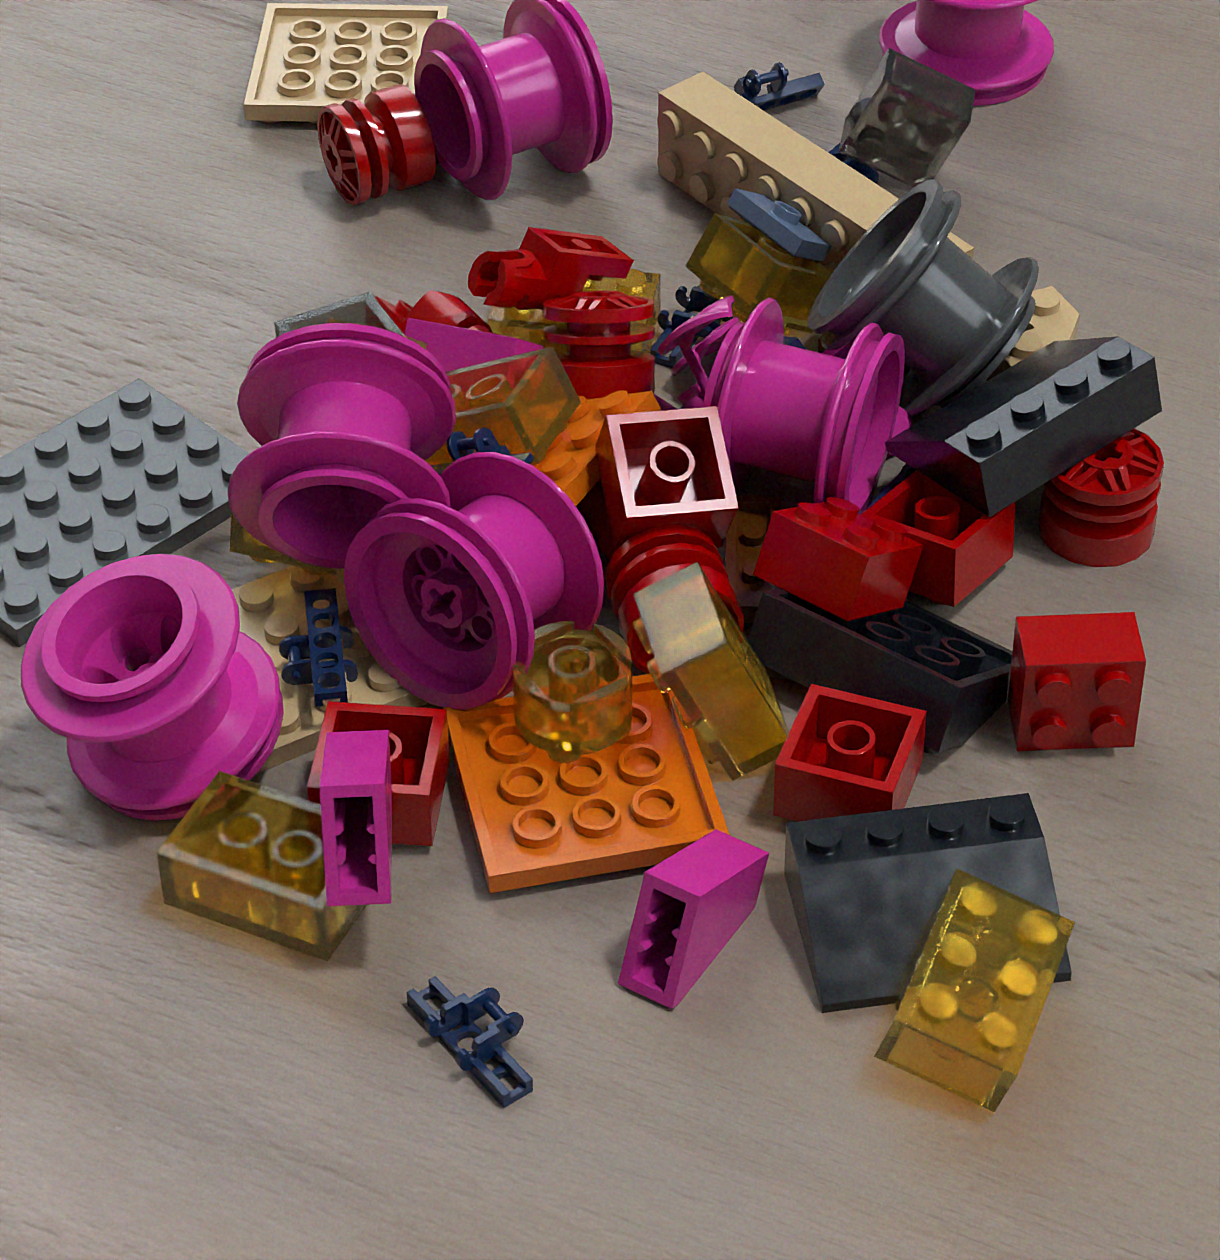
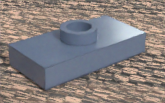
M736 188L727 202L731 210L792 257L816 262L824 261L832 247L799 221L802 214L784 202L778 200L773 202L763 194Z

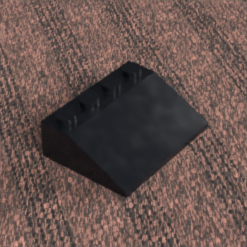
M1118 336L1053 341L885 442L886 450L988 517H991L1162 412L1155 357Z
M777 588L763 592L743 656L761 664V671L775 679L784 681L794 680L808 688L811 684L927 711L924 752L938 754L941 751L964 744L1007 701L1012 650L906 600L902 608L846 621L802 598Z
M1029 793L786 823L784 875L822 1013L1071 981L1072 971L1045 838Z

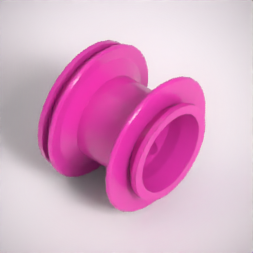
M513 0L506 13L503 39L481 46L477 45L464 28L452 20L446 18L437 19L428 26L422 41L421 55L415 67V96L429 124L435 156L443 168L453 178L460 180L475 196L484 200H495L500 197L509 183L512 170V155L537 147L547 161L566 173H578L586 168L588 164L596 162L604 156L609 148L613 125L609 83L597 45L587 25L567 0Z
M917 0L894 11L883 22L879 31L882 62L886 72L895 82L906 90L937 102L968 106L993 105L1010 101L1035 88L1044 78L1048 64L1051 62L1054 54V40L1048 28L1038 18L1024 10V5L1038 0Z
M767 298L756 306L746 324L737 322L726 334L715 358L702 407L717 406L735 493H738L752 467L814 482V503L825 502L828 497L841 498L859 507L858 514L861 515L867 510L877 487L888 453L885 442L892 438L896 423L904 375V341L901 335L887 333L883 336L880 326L870 323L860 331L846 359L783 344L784 329L781 308L775 299Z
M325 323L305 326L286 332L269 341L254 355L247 368L246 377L240 385L237 406L240 419L247 432L261 447L249 453L238 463L230 476L227 492L232 513L238 523L250 535L271 549L301 562L320 567L344 569L351 542L357 533L366 526L371 516L385 505L401 499L422 498L442 503L451 508L449 491L442 477L430 464L424 461L444 446L453 432L456 421L455 401L451 394L450 380L444 367L430 352L406 337L374 326L353 323Z
M477 452L458 458L443 470L440 476L449 491L451 508L442 503L422 498L401 499L382 507L371 516L366 526L357 533L349 546L345 560L344 586L347 604L364 644L378 664L392 678L398 680V684L413 695L440 707L467 710L481 706L486 702L503 698L516 689L527 675L534 652H557L577 644L594 627L603 605L604 578L602 562L595 540L581 513L553 480L534 466L513 456L496 452Z
M171 554L135 556L111 563L88 574L69 587L42 615L25 645L21 661V688L26 704L39 722L54 733L67 738V755L72 771L86 790L111 809L132 818L152 821L177 819L202 812L240 790L261 769L272 753L280 735L284 715L279 676L274 663L258 642L239 631V607L231 587L214 569L203 562L186 556Z

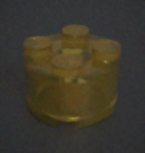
M560 621L539 627L534 630V654L527 675L525 664L516 660V663L513 665V707L516 727L528 742L547 751L549 758L559 763H571L578 760L581 755L603 750L613 745L619 739L628 736L632 730L631 651L626 642L617 633L600 625L593 624L594 632L574 629V621Z

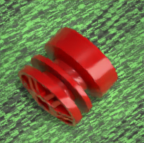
M396 84L370 92L365 97L364 104L358 99L350 98L346 99L341 105L333 103L324 106L319 111L317 129L322 157L332 183L346 203L355 206L366 202L370 197L374 199L383 197L388 192L389 185L392 189L403 191L428 183L434 178L436 159L431 130L416 96L407 86Z
M583 291L543 302V318L564 322L545 327L543 339L556 344L567 345V351L548 355L543 360L545 395L560 400L584 396L588 400L603 398L621 390L627 391L628 394L652 391L654 394L655 356L631 349V344L650 340L655 336V327L649 324L632 322L653 317L654 300L627 295L618 291Z
M1134 428L1044 483L1045 489L1041 496L1038 523L1041 539L1057 555L1070 562L1090 567H1114L1139 558L1150 548L1155 533L1158 511L1156 501L1161 490L1160 480L1164 468L1160 447L1149 435Z
M677 524L651 527L630 537L613 553L605 569V589L611 601L613 613L618 619V627L626 651L638 669L647 674L673 670L675 679L692 677L718 666L734 652L743 635L744 615L735 592L728 581V574L723 566L720 553L711 537L695 527Z

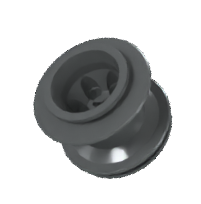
M934 179L926 180L904 194L862 235L823 286L807 319V326L814 333L822 334L821 342L826 350H836L848 345L870 323L878 324L883 332V336L887 333L901 335L904 341L905 364L910 368V371L902 385L899 406L907 411L910 416L925 412L935 405L943 408L983 383L1016 345L1027 328L1036 305L1035 299L1031 294L1039 273L1037 261L1031 257L1020 258L1007 264L991 276L947 237L959 215L961 196L960 193L954 190L943 192V186Z

